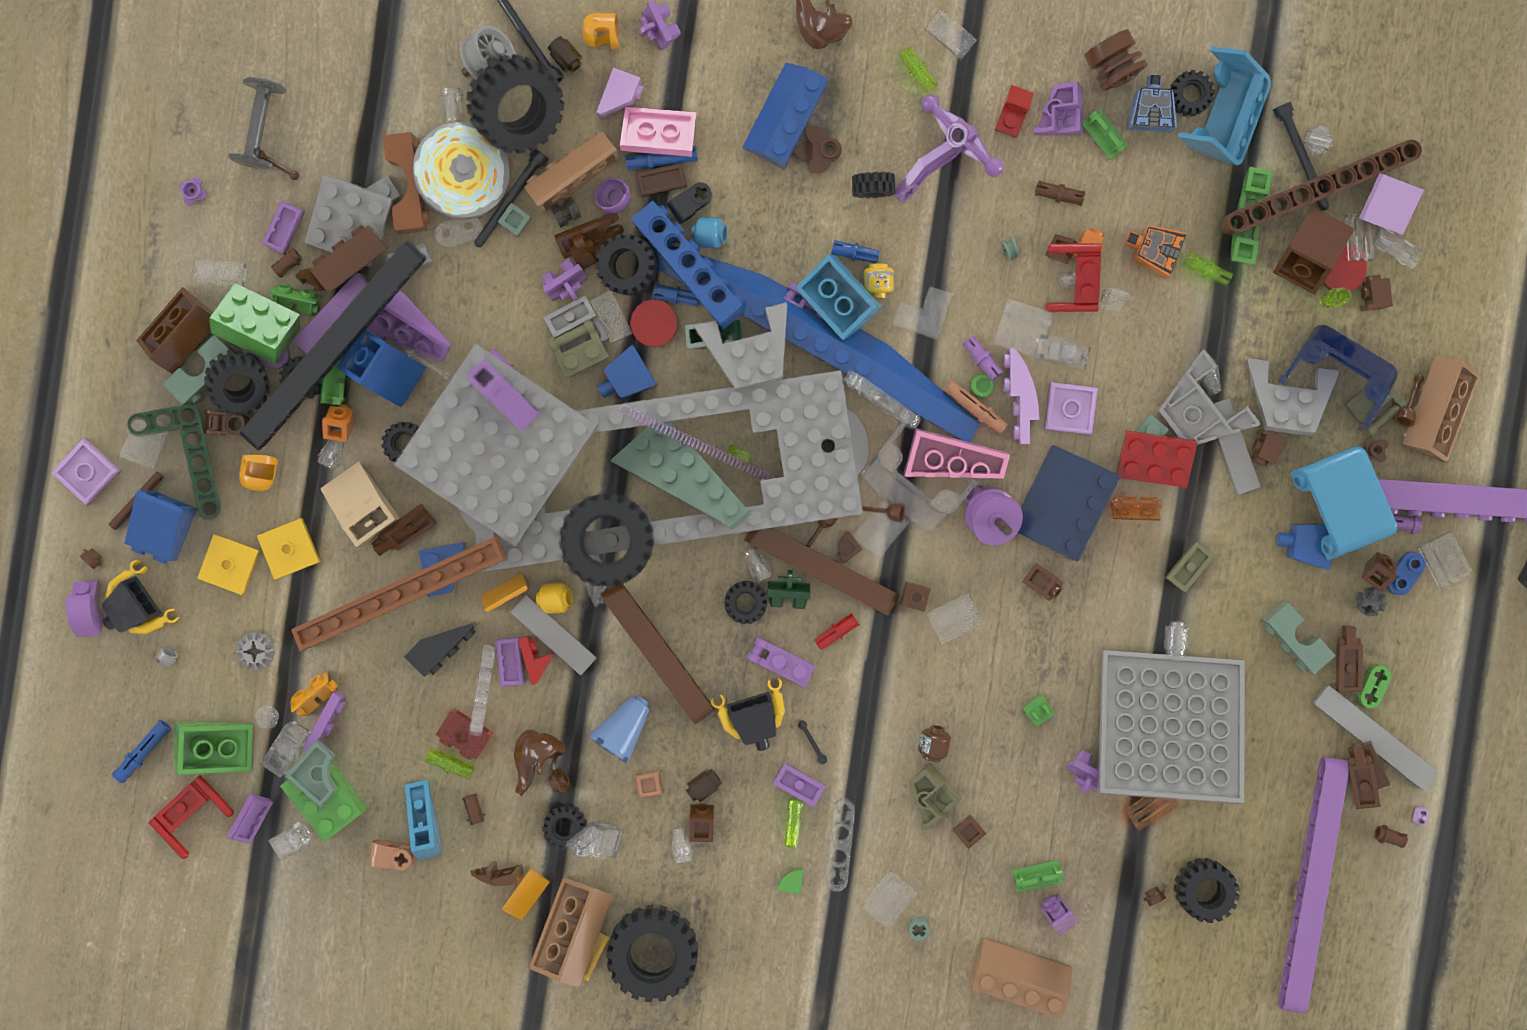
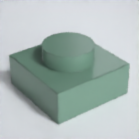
M511 203L498 223L519 237L532 217Z
M1150 414L1135 432L1164 436L1169 429Z

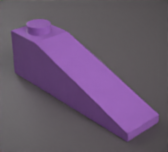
M401 291L397 293L366 329L384 341L387 339L396 342L397 347L404 348L407 346L413 348L417 354L440 362L445 360L451 346L448 340Z

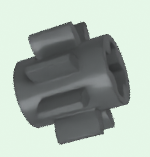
M1365 587L1363 593H1357L1355 601L1358 603L1356 608L1366 616H1378L1379 610L1385 611L1387 605L1385 601L1386 595L1375 587Z

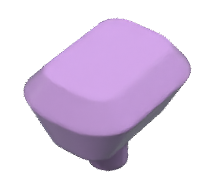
M1424 807L1415 808L1413 823L1419 826L1425 825L1428 810Z

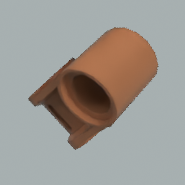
M382 839L372 840L368 864L371 867L402 871L408 869L416 861V857L411 852V845L395 843Z

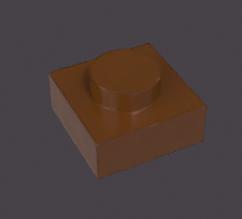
M1055 234L1051 244H1078V242L1074 239ZM1048 250L1045 254L1049 259L1065 264L1069 263L1073 253L1051 254Z
M971 815L967 816L952 829L968 849L986 835V832Z

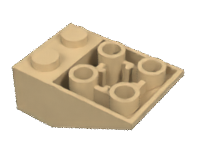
M360 461L320 488L341 527L355 547L364 546L383 532L384 529L400 519Z

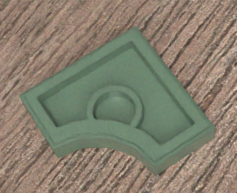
M317 739L285 775L291 783L320 808L338 790L330 773L331 763L336 754Z

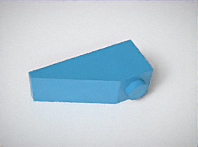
M424 780L405 784L411 852L418 860L441 856L440 832L429 781Z

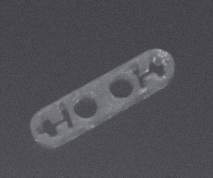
M848 371L843 379L845 385L904 426L916 430L921 421L918 415L861 375Z
M484 643L469 728V734L481 736L496 650V645Z
M841 798L834 803L826 882L828 887L836 892L842 891L847 886L855 808L853 803L846 798ZM843 804H847V808L851 809L850 812L848 811L845 814V821L850 820L849 824L843 821L836 822V819L841 820V811L837 809L841 808ZM845 827L848 830V836L845 839H838L835 836L837 828ZM841 850L845 852L846 858L843 862L838 863L833 860L832 856L835 851ZM831 866L836 868L845 867V870L840 869L839 875L843 881H840L838 885H834V882L830 880L835 878L836 869H831Z

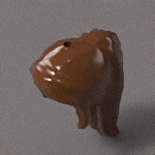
M796 0L799 30L805 42L812 48L822 49L829 43L842 40L852 27V17L845 13H837L835 5H830L829 0L825 2V6L828 9L827 13L816 11L810 0Z
M526 730L518 737L513 755L518 772L516 793L522 796L528 790L534 778L536 765L537 774L541 775L543 763L551 758L550 766L552 770L556 769L557 758L566 752L565 744L562 741H559L550 734L537 733L534 730Z

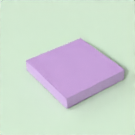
M1379 173L1359 219L1403 235L1424 190Z
M1050 382L1044 430L1092 435L1098 388Z
M83 438L51 474L85 505H90L121 470L92 443Z

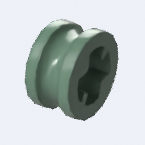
M1013 237L1009 238L1008 242L1001 241L1002 251L1007 261L1012 260V257H1020L1017 243Z
M917 917L909 923L908 930L912 939L923 941L929 936V924L924 918ZM916 924H917V926H919V927L922 926V925L925 926V927H923V931H924L923 934H921L920 932H917V933L915 934V933L913 932V931H915V927H914V926H915Z

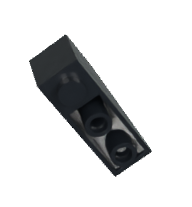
M473 622L423 638L404 658L424 677L430 673L434 675L443 666L440 662L446 656L450 659L460 649L457 645L463 639L467 642L476 633L474 628L478 624Z

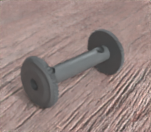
M247 77L243 80V84L256 89L245 151L244 155L229 153L228 157L232 162L246 167L269 169L272 164L258 158L271 93L285 94L286 89L281 84L267 79Z

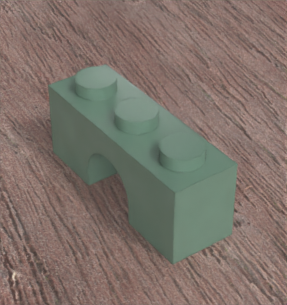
M213 335L198 350V353L205 360L204 371L200 375L194 376L188 369L179 368L163 385L182 405L191 404L194 406L203 399L204 396L202 394L207 390L204 377L206 376V367L211 368L209 362L212 359L218 360L217 355L220 353L223 356L227 355L228 350H232L233 353L237 352L224 339Z
M1281 601L1261 619L1265 624L1264 630L1272 638L1276 637L1281 642L1279 647L1287 655L1291 654L1297 660L1294 663L1303 673L1308 672L1315 675L1336 656L1321 638L1312 636L1302 644L1297 641L1295 631L1304 619L1289 602Z

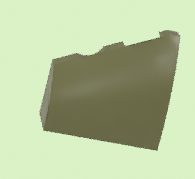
M931 763L909 782L911 791L916 796L915 804L917 810L921 812L924 821L922 826L925 830L941 819L946 812L962 799Z

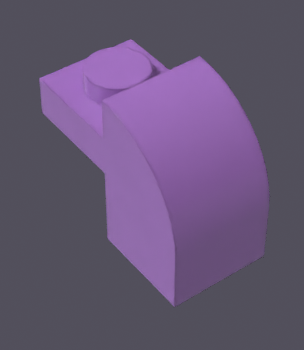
M98 580L74 582L71 596L66 597V615L69 626L76 637L101 635L104 615L97 605L101 587Z

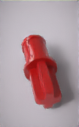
M850 613V615L834 625L832 623L831 628L815 638V643L819 649L824 650L838 639L842 640L844 635L860 626L853 614Z

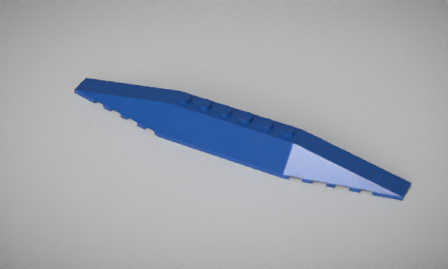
M671 245L670 250H677L679 247ZM656 251L655 256L659 258V262H657V266L660 267L659 271L684 284ZM707 257L715 266L712 269L717 276L722 274L730 285L727 288L732 293L736 291L745 301L742 304L745 313L741 317L771 332L765 308L787 303L785 341L958 439L966 442L972 440L980 422L890 345L862 329H858L845 340H842L823 318L817 316V311L806 305L800 308L785 299L789 290L787 287L765 275ZM688 260L684 267H692L695 264V260ZM702 278L699 284H708L710 282V278ZM717 295L714 302L720 303L724 301L725 295ZM796 295L791 300L799 304L803 298Z

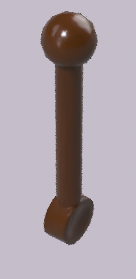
M259 150V159L270 162L278 169L287 173L292 180L299 178L297 171L289 170L266 156L263 150Z

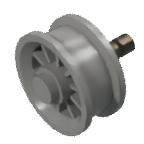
M483 25L479 27L473 35L466 37L460 45V56L465 66L461 70L462 74L465 77L472 75L477 79L479 76L477 71L481 67L483 69L488 67V61L494 59L497 62L499 61V56L506 54L511 58L513 54H516L511 41L502 31L493 26Z

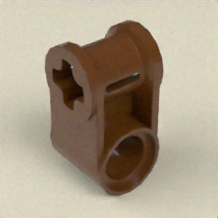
M204 410V414L207 416L206 429L203 431L204 434L239 435L244 426L250 421V417L244 414L243 416H237L236 413L228 415L225 411ZM239 418L242 422V426L237 431L234 424L235 421Z

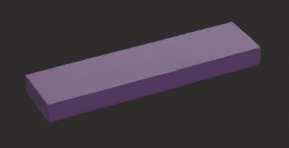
M355 273L293 341L307 354L368 282L359 273Z

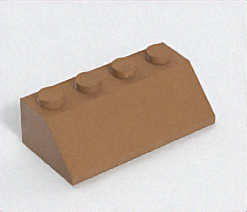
M602 131L599 134L596 132L592 133L585 139V144L579 148L577 146L571 148L565 154L567 157L560 162L558 160L553 161L546 167V172L540 176L536 174L527 181L528 185L524 188L543 214L620 160L617 149Z
M1436 355L1434 361L1429 366L1427 380L1421 387L1418 404L1414 407L1416 412L1414 425L1405 430L1403 444L1413 451L1448 463L1481 374L1463 360Z
M563 877L529 969L579 988L613 895Z
M983 937L968 982L972 990L1062 1019L1070 996L1073 967Z

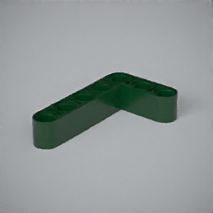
M191 404L136 413L129 417L127 428L129 433L135 437L180 431L198 514L204 520L215 519L220 513V502L198 409ZM186 410H190L195 414V419L192 422H185L182 420L181 414ZM160 415H166L170 418L171 422L168 426L161 427L157 424L156 419ZM137 419L143 420L146 423V427L143 431H135L131 427L132 422ZM192 433L197 434L200 437V443L195 446L189 445L186 437ZM195 457H202L206 465L201 469H196L192 466L191 461ZM200 480H207L211 485V489L207 492H201L197 489V483ZM206 503L214 504L216 507L215 514L211 516L205 515L202 511V506Z

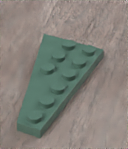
M671 422L663 423L667 424V426H671V428H675V426ZM658 423L655 424L653 429V424H651L610 460L616 466L627 470L636 477L638 476L656 488L700 510L731 529H734L751 514L693 447L691 448L690 444L687 446L688 441L686 440V443L683 444L685 440L683 437L682 441L679 442L682 437L681 433L677 440L675 439L678 431L671 438L674 429L671 430L668 436L670 427L664 434L666 425L660 433L662 423L657 431Z

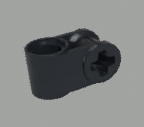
M698 182L672 198L666 205L679 224H682L711 202L712 192L706 183ZM698 189L702 192L707 191L705 199L695 198L698 195L696 192Z

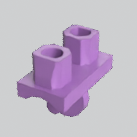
M654 1L648 2V7L642 11L644 17L640 19L642 27L638 30V34L641 37L647 35L650 42L656 40L661 51L667 49L669 44L677 39L681 32L677 24L673 23L666 26L664 19L670 16V9L667 3L655 4Z
M567 259L561 264V268L564 271L563 274L556 277L553 271L542 276L543 289L552 301L559 297L564 300L570 295L575 301L578 299L575 292L582 288L581 283L588 279L579 264L576 265L571 259Z
M1083 750L1078 753L1073 761L1068 763L1066 769L1077 774L1074 781L1080 784L1079 791L1081 793H1085L1088 789L1095 792L1098 788L1099 763L1096 769L1089 766L1093 756Z

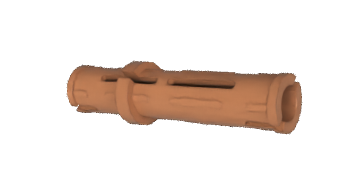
M952 380L945 388L944 392L976 416L978 422L986 424L997 435H1000L1007 427L1008 423L997 416L990 406L986 407L956 383L955 380Z

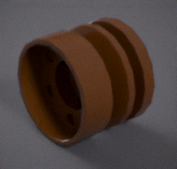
M1129 29L1110 36L1084 54L1092 70L1100 67L1104 69L1097 75V81L1109 78L1100 86L1104 92L1128 83L1148 66L1146 60H1141L1134 64V61L1142 56L1141 51L1128 53L1136 44Z

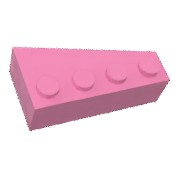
M916 428L903 474L905 477L1004 478L1010 455L1004 451Z

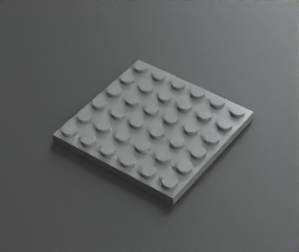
M475 344L394 465L514 546H517L598 425ZM483 359L488 361L539 413L523 431L466 378Z
M1103 650L1101 652L1098 794L1244 804L1245 660Z

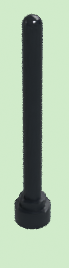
M497 0L537 62L560 83L564 79V75L559 68H556L554 65L551 66L508 0Z
M1290 101L1273 109V112L1280 122L1283 121L1309 181L1317 178V175L1292 119L1294 108ZM1318 183V190L1321 193H1323L1324 191L1321 187V184ZM1326 197L1317 201L1321 210L1324 211L1329 208Z
M537 149L530 152L529 164L475 239L474 244L476 247L480 248L485 244L498 225L501 216L509 205L515 201L536 169L546 165L549 158Z

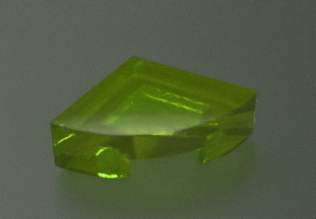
M730 445L726 452L747 463L751 457V453L734 445Z

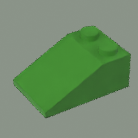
M210 721L175 722L173 769L178 775L251 771L253 724Z

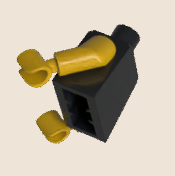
M141 560L132 561L128 571L124 570L108 584L105 595L106 600L102 603V609L107 615L102 621L107 629L112 630L116 628L120 633L128 630L131 634H148L163 627L164 623H174L180 618L178 617L174 620L169 618V612L176 610L175 608L165 611L164 616L159 617L162 612L138 577H132L135 574L142 575L147 572L148 567L146 566L139 571L136 570V566L142 562Z
M778 678V688H772L770 679L768 680L767 686L772 691V695L768 691L726 704L725 696L720 694L722 699L720 706L716 705L714 698H712L711 705L718 708L719 712L717 714L724 730L734 738L741 739L744 745L755 743L758 751L768 749L770 747L768 739L777 735L776 728L781 725L785 714L783 695L779 692L782 686L781 680Z

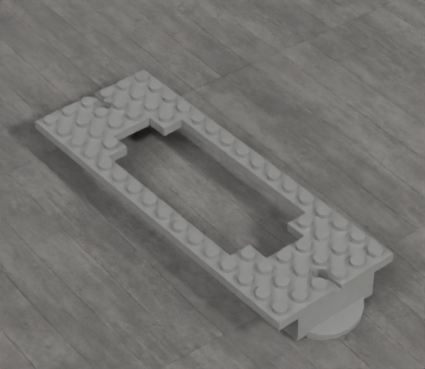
M841 371L776 380L736 391L733 387L577 411L598 425L593 433L644 426L646 414L648 417L651 416L652 419L655 418L656 421L659 420L660 423L742 410H750L753 433L777 430L784 477L760 481L763 505L746 507L751 514L734 529L716 521L705 513L652 521L650 524L653 527L654 546L863 514L857 476L865 467L869 455V440L865 427L859 418L847 410ZM629 407H631V410H632V409H635V412H636V411H639V414H640V413H643V414L645 415V416L643 417V420H642L641 423H640V420H641V418H642V414L639 415V418H638V420L636 421V418H637V416H638V412H636L634 418L632 419V416H633V414H634V410L631 412L630 416L628 417V414H629V412H630V408H629ZM650 417L647 419V422H646L645 425H648V424H649V422H650ZM829 440L833 443L832 452L826 453L822 450V441ZM544 505L519 544L514 546L460 509L461 516L471 530L475 531L477 545L493 537H498L507 558L481 572L563 560L561 557L563 556L562 550L559 549L561 539L559 532L560 527L564 524L565 516L571 510L547 513L546 506ZM625 526L587 531L584 535V545L589 555L628 550L630 544L629 532Z

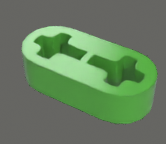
M1381 665L1369 667L1363 679V691L1357 693L1359 704L1367 708L1379 706L1391 681V672L1387 667ZM1381 671V674L1384 675L1383 679L1377 680L1374 673ZM1371 693V695L1374 697V700H1369L1367 702L1365 694Z

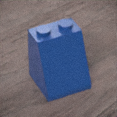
M365 330L346 352L336 368L365 388L402 407L427 367L368 330Z
M137 490L124 544L132 546L131 550L142 555H145V553L154 555L153 559L161 563L167 564L168 561H177L197 508L154 490Z

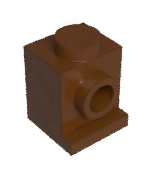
M1381 275L1367 276L1366 282L1362 283L1363 287L1361 288V298L1365 301V306L1361 307V312L1392 307L1390 278L1381 279Z
M1259 429L1256 434L1260 435V438H1257L1252 446V451L1254 452L1252 458H1254L1253 462L1267 467L1268 464H1276L1287 438L1269 430Z
M1377 552L1365 564L1362 579L1382 592L1397 578L1396 570L1398 565L1388 555ZM1374 572L1380 576V580L1372 574Z

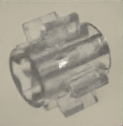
M1318 124L1314 129L1309 128L1303 140V145L1309 148L1307 153L1318 156L1323 151L1328 152L1330 150L1334 136L1328 132L1329 127Z

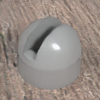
M161 647L156 659L162 667H170L176 662L179 655L171 648Z

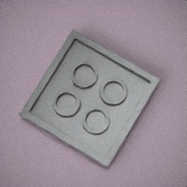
M324 174L305 243L332 253L334 251L331 247L342 239L345 242L351 239L353 236L350 233L360 225H363L364 228L370 225L382 240L394 199ZM375 258L366 266H369L371 268L374 267L377 258Z

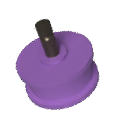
M988 488L978 492L971 498L965 510V521L968 528L981 542L988 545H1001L1008 542L1018 533L1022 525L1023 514L1019 504L1002 489Z

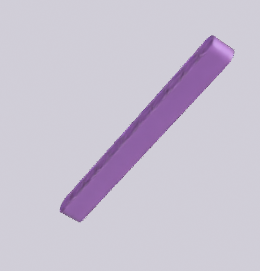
M1322 757L1319 762L1278 1002L1281 1010L1304 1014L1308 1010L1349 775V762L1347 760Z

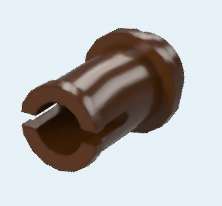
M294 248L291 250L287 249L286 254L272 265L271 268L276 275L282 278L295 265L299 266L303 258Z
M477 793L463 797L462 800L468 814L467 822L470 821V825L483 822L485 813L482 814Z
M1387 825L1377 826L1374 832V838L1381 844L1386 842L1404 848L1408 841L1406 833L1389 829Z

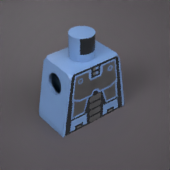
M1147 76V88L1141 87L1135 91L1126 130L1171 133L1177 128L1173 90L1161 88L1162 76Z

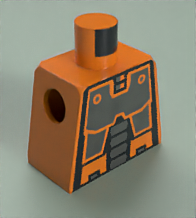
M1148 226L1143 230L1142 235L1129 231L1124 244L1136 249L1133 256L1135 262L1166 279L1172 274L1187 233Z

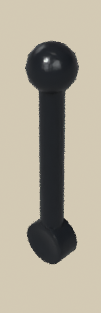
M801 720L798 723V727L804 731L817 753L818 762L825 764L827 756L821 753L807 729V722Z

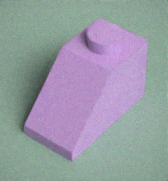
M613 68L596 112L598 117L604 119L624 110L625 107L633 106L635 100L641 98L644 86H641L640 77Z

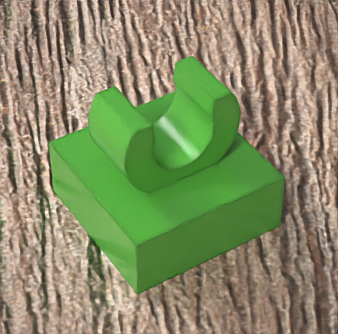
M1042 694L1022 707L1036 728L1055 715V712Z

